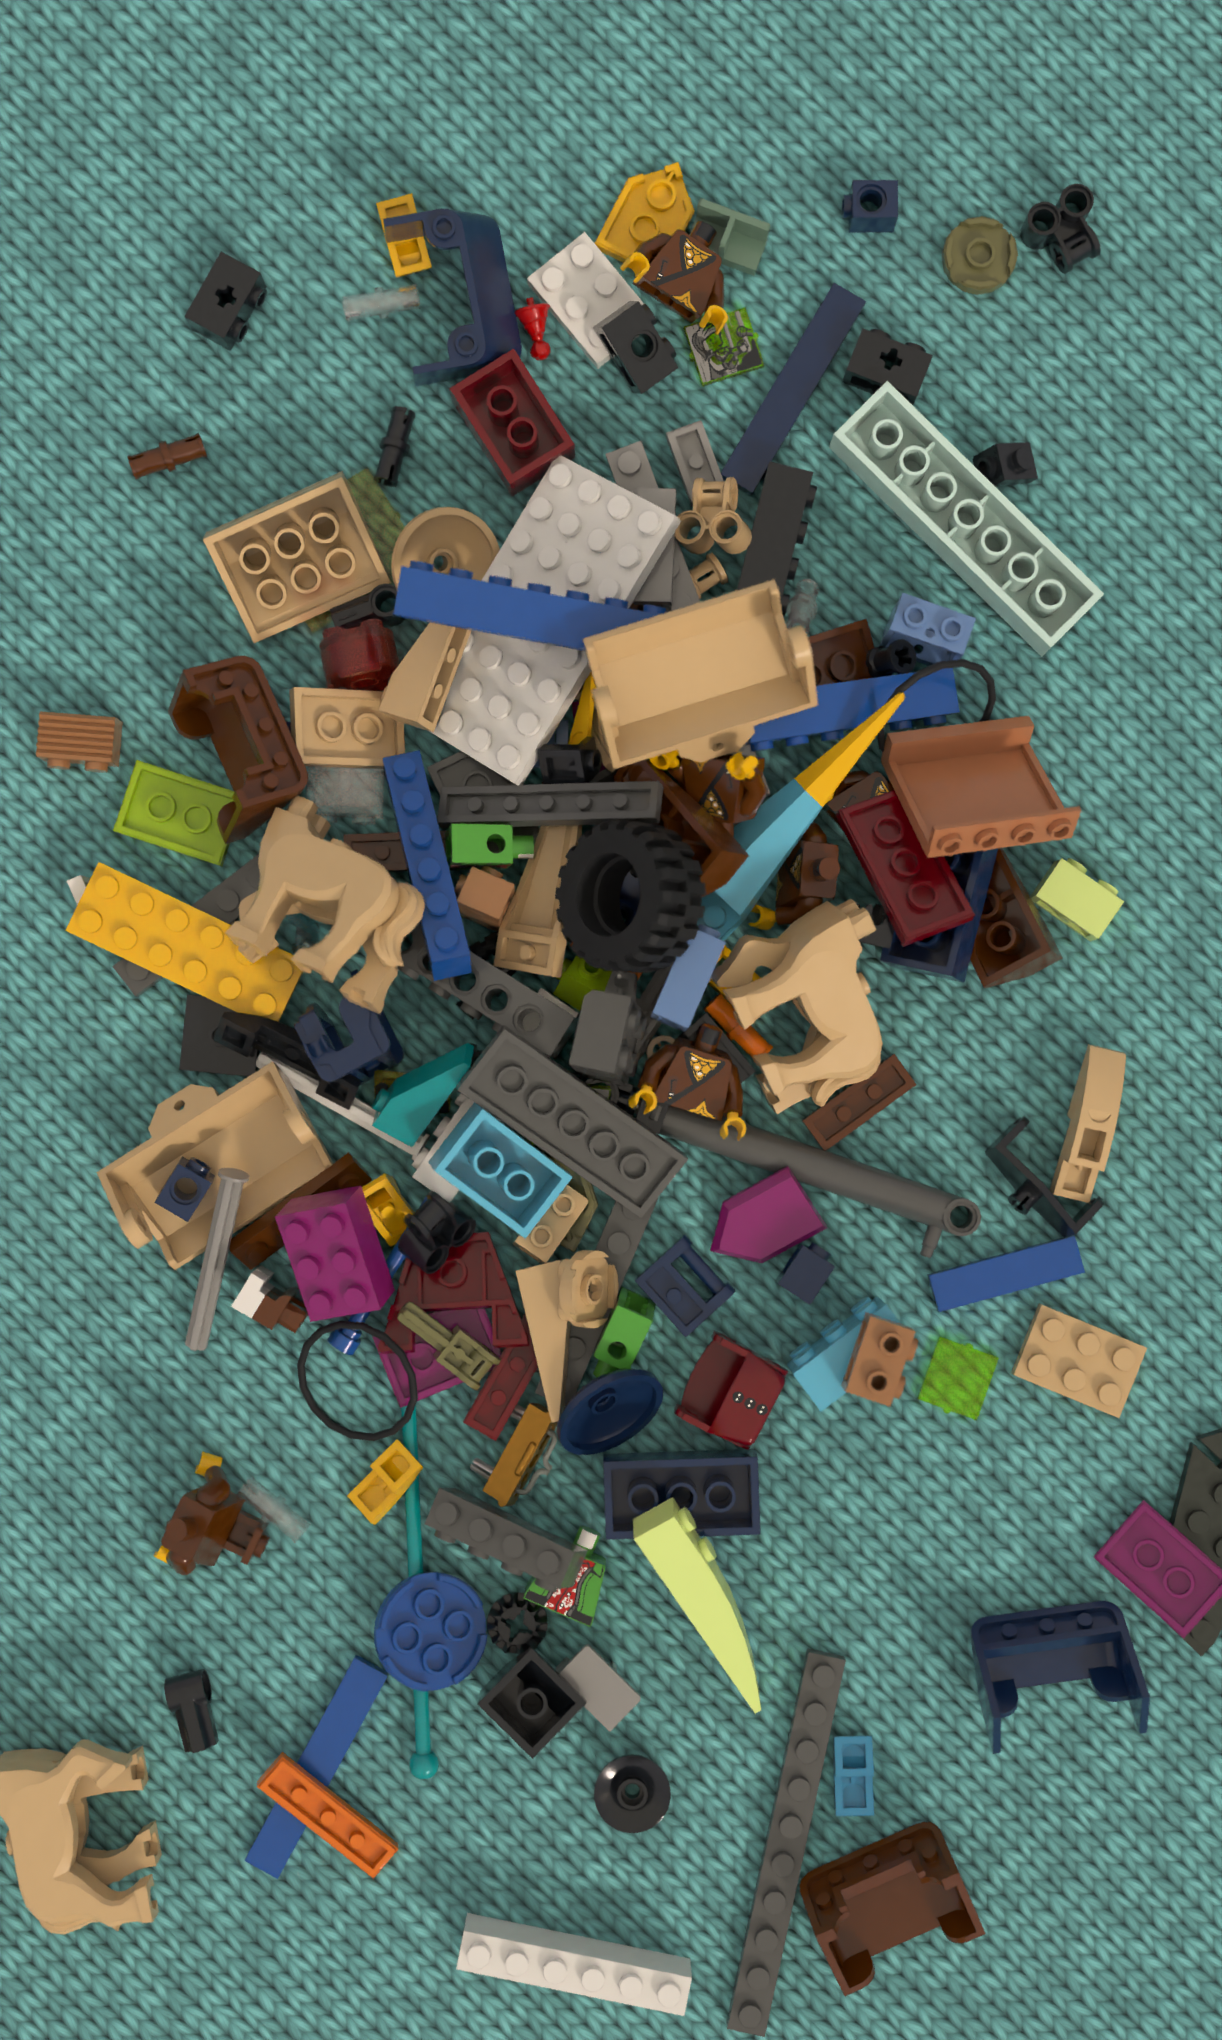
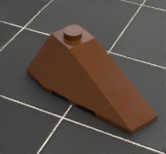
M649 758L620 767L614 775V782L659 781L663 786L660 823L656 825H661L666 829L675 831L683 839L682 842H687L695 853L692 859L699 861L703 872L699 876L700 881L705 883L706 895L726 885L749 857L748 853L723 825L663 770L656 768Z
M998 848L970 958L984 988L1029 977L1063 959L1047 925L1003 848Z

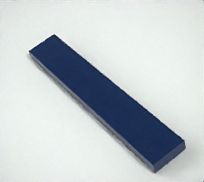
M833 283L721 472L723 480H726L727 477H734L737 481L738 489L750 496L753 495L767 471L769 461L772 462L865 307V300Z

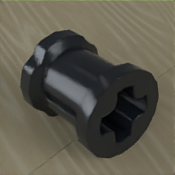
M904 639L893 641L889 647L881 645L872 648L866 655L865 662L868 672L873 678L890 676L893 673H909L916 665V652L913 646Z

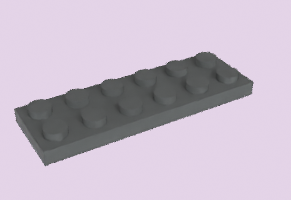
M505 1025L501 1027L457 1084V1090L640 1218L645 1215L688 1160L687 1155Z

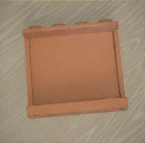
M1029 716L887 733L881 763L927 858L1072 838L1081 809L1079 806L1064 808L1029 744L1034 729V724Z

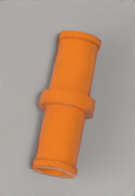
M721 993L703 1009L727 1032L726 1036L730 1041L734 1039L752 1058L755 1055L769 1053L772 1050L773 1046L752 1025L744 1029L737 1023L733 1014L735 1011L734 1007Z

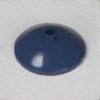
M640 1369L616 1370L591 1380L568 1401L560 1415L557 1424V1436L560 1443L570 1453L591 1455L610 1450L631 1439L653 1419L661 1406L663 1388L659 1380L651 1372Z

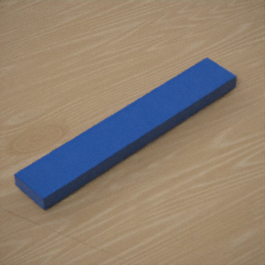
M355 1655L297 1762V1764L326 1787L330 1784L389 1674L386 1670L358 1655ZM275 1802L244 1861L278 1879L306 1825Z

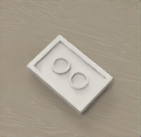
M586 232L582 233L527 278V284L543 303L550 305L549 311L597 369L609 361L611 357L593 327L629 301H639L641 305L644 304Z

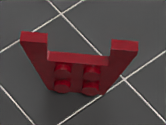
M489 1232L473 1233L470 1239L462 1246H452L449 1249L446 1262L439 1270L432 1274H426L406 1257L398 1282L400 1285L394 1304L391 1305L387 1317L388 1323L384 1332L405 1353L415 1352V1333L398 1321L397 1315L403 1305L409 1301L415 1303L425 1312L492 1308L494 1348L529 1346L527 1333ZM380 1339L378 1352L380 1354H394Z

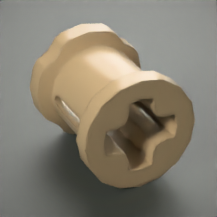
M713 553L706 555L705 561L689 570L699 600L701 599V594L718 583L724 585L729 581L723 566ZM708 572L710 573V575L704 578L703 580L699 582L697 581V579L701 576L705 575Z

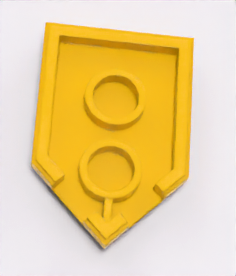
M679 162L666 165L664 169L646 175L642 173L627 179L595 241V245L602 253L624 263L634 253L639 244L660 233L672 235L677 229L686 231L695 211L683 180Z

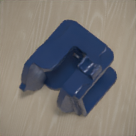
M358 969L350 972L351 977L359 972ZM345 997L340 1002L339 1011L353 1038L351 1045L344 1046L334 1024L325 1011L315 1002L308 1005L305 1014L298 1017L299 1022L294 1024L309 1059L321 1079L327 1082L336 1081L350 1073L357 1077L362 1085L398 1066L404 1058L403 1048L383 1009L381 1014L351 1003Z

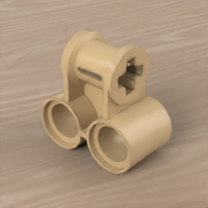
M727 477L725 481H705L704 478H696L692 489L693 511H684L677 516L681 523L675 531V538L692 554L698 555L707 552L713 546L714 541L729 554L743 552L750 545L752 535L748 525L735 512L738 503L736 479L734 477ZM701 526L700 532L695 538L687 539L688 532L693 527ZM738 526L737 532L733 537L724 539V533L729 527Z

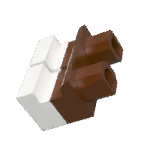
M262 1265L250 1274L231 1307L270 1330L279 1323L296 1333L308 1315L304 1301L296 1297L299 1288L290 1287L285 1292L268 1283L274 1273Z

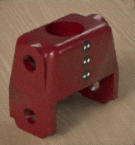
M714 1330L711 1336L713 1340L695 1364L687 1381L681 1405L676 1404L674 1414L705 1432L719 1436L741 1448L749 1450L750 1446L757 1440L778 1399L789 1371L754 1352L746 1345Z

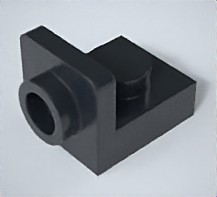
M585 737L579 744H544L537 750L543 784L589 783L601 769L602 757L600 751L596 749L594 737Z

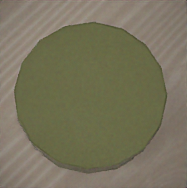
M983 216L968 218L959 223L946 238L941 256L943 270L950 282L963 292L976 295L991 293L1003 286L1013 273L1018 256L1016 240L1011 232L1009 234L1003 228V224L996 219Z

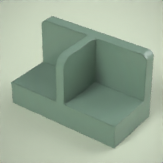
M701 198L697 206L696 219L691 232L698 221L711 225L717 234L709 249L722 258L721 264L755 276L768 242L771 225Z

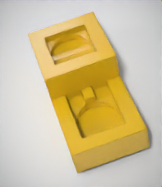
M412 193L376 203L384 235L383 219L417 213ZM424 236L387 243L396 278L432 268Z
M398 1439L370 1465L373 1470L347 1495L366 1519L374 1525L396 1504L423 1469L420 1462Z

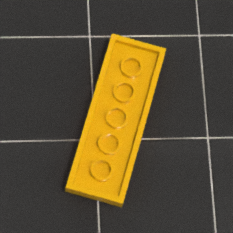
M98 862L65 930L235 1012L265 1017L277 1022L280 1021L303 974V971L299 970L291 960L294 955L279 947L271 950L267 957L263 956L254 963L250 962L238 950V945L234 944L225 933L232 925L101 862Z

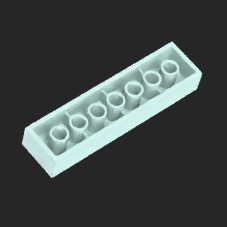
M888 381L833 434L829 448L1041 657L1104 595L1073 562Z

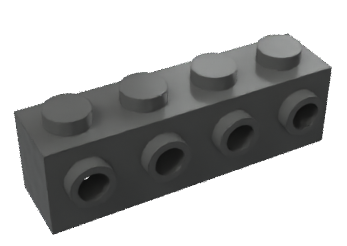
M439 1488L425 1521V1525L436 1529L434 1535L437 1538L455 1544L456 1540L469 1545L467 1551L472 1555L486 1560L489 1559V1556H492L502 1561L500 1566L502 1569L518 1576H522L523 1572L536 1578L534 1583L537 1586L551 1592H556L557 1588L564 1589L574 1586L588 1551L457 1488Z

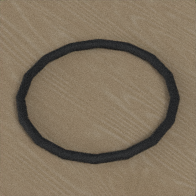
M965 659L940 661L914 673L895 689L888 701L898 693L905 692L918 680L941 669L964 667L978 672L987 683L988 701L979 722L989 721L996 702L995 682L988 671L980 664ZM884 727L877 734L879 749L882 752L884 751L886 741Z
M340 1320L319 1327L303 1344L297 1363L299 1387L310 1410L328 1428L350 1439L376 1441L395 1435L410 1421L418 1399L416 1374L405 1352L386 1333L362 1322ZM340 1328L362 1330L381 1339L399 1357L408 1375L410 1399L404 1416L391 1428L376 1433L351 1431L333 1422L316 1405L307 1387L305 1363L310 1347L323 1334Z

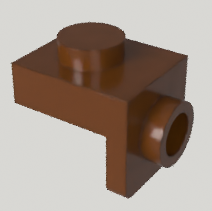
M240 1510L223 1548L241 1556L240 1562L248 1565L254 1556L258 1558L262 1556L270 1539V1536L264 1534L269 1523Z

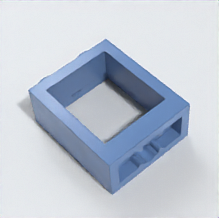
M902 593L890 613L879 646L889 647L893 641L904 639L913 648L917 645L922 647V652L916 653V662L931 666L940 661L958 660L964 655L976 618Z
M701 924L698 926L700 928L694 940H688V949L681 957L675 958L676 960L673 962L650 1015V1018L682 1032H685L691 1024L726 943L718 939L721 934L720 932Z

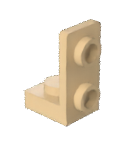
M566 1185L526 1239L518 1235L513 1245L540 1264L547 1263L587 1206L588 1199Z

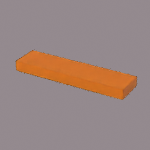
M283 1752L257 1781V1787L373 1879L399 1849L396 1841Z

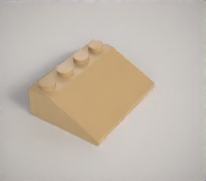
M343 471L207 531L203 537V541L254 644L329 611L334 607L365 595L380 584L391 583Z

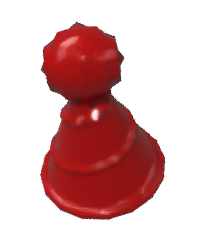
M531 297L526 299L527 306L515 310L514 313L534 342L530 348L531 356L536 360H544L551 353L549 344L543 341L550 305L547 303L535 304L534 298Z

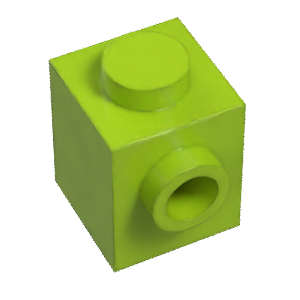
M577 955L573 961L566 958L563 962L561 978L555 977L560 982L553 994L581 1011L584 996L592 990L604 992L612 971L595 968L587 964L584 958H579Z

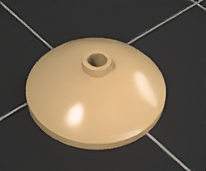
M437 507L420 513L404 527L395 543L391 563L395 587L398 590L401 566L410 567V561L434 565V560L438 556L443 558V565L439 569L434 567L433 572L449 575L450 568L462 569L473 572L472 579L482 581L500 550L498 542L491 529L482 519L464 509Z

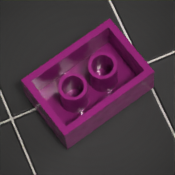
M361 1185L292 1198L275 1216L310 1322L381 1310L395 1291Z

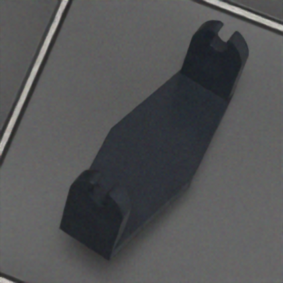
M1024 1115L1013 1122L984 1152L1016 1190L1008 1197L1011 1206L1019 1202L1014 1208L1016 1211L1026 1215L1032 1207L1064 1238L1075 1235L1099 1211L1105 1202L1100 1196L1093 1198L1071 1218L1045 1184L1006 1148L1030 1122Z

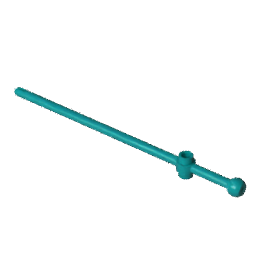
M415 1405L410 1421L402 1427V1442L418 1460L417 1414ZM407 1406L401 1408V1418L404 1416ZM419 1475L405 1492L408 1577L423 1573ZM413 1689L416 1752L413 1753L409 1760V1769L415 1778L427 1779L433 1777L439 1768L438 1757L431 1751L429 1691Z

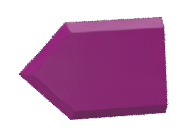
M786 1166L722 1202L710 1251L757 1263H764L827 1229V1225L789 1166Z

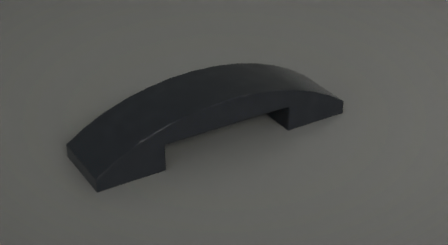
M224 1012L221 1016L214 1041L247 1058L255 1048L319 1081L316 1094L347 1110L351 1108L361 1085L360 1080L350 1073L333 1082L321 1079L309 1059L296 1029L252 1014Z

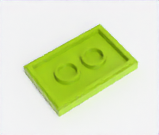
M136 760L113 831L222 867L230 843L225 844L217 825V817L224 805L234 801V791Z

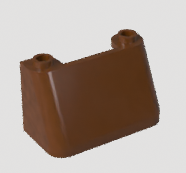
M235 656L182 671L168 713L178 733L185 738L194 740L211 737L234 790V801L221 808L217 817V825L225 844L244 839L271 819L276 807L283 809L293 798L302 793L308 781L307 769L266 676L257 661L247 656Z
M932 1822L917 1823L815 1868L802 1878L799 1885L815 1937L844 1996L863 1989L873 1980L875 1967L872 1956L941 1926L946 1938L953 1943L969 1942L986 1934L941 1830Z

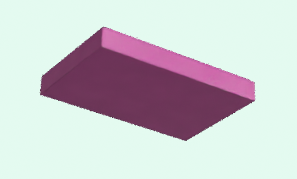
M485 1309L433 1311L428 1313L450 1331L458 1325L476 1340L487 1346L498 1357L502 1354L500 1348H494L492 1326ZM415 1333V1352L405 1354L416 1374L417 1401L463 1383L455 1374L435 1360L433 1354L437 1349ZM372 1336L378 1350L380 1339ZM379 1353L399 1407L407 1406L410 1399L409 1380L399 1357L395 1353ZM495 1364L492 1365V1367L488 1370V1372H489V1371H492V1369L494 1368Z
M1145 1500L1137 1506L1093 1556L1182 1638L1189 1634L1222 1596V1568Z

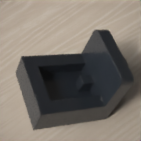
M1030 442L997 443L973 457L974 466L995 487L1000 485L1028 484L1038 479Z

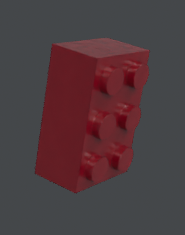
M514 348L449 388L454 406L512 497L542 479L552 461L559 456L569 460L575 458V444Z

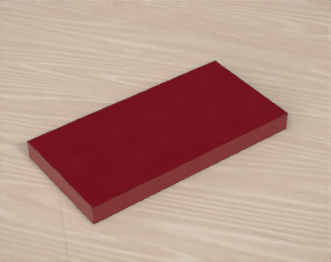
M895 790L838 810L836 818L903 947L973 920L975 913L945 857H926Z

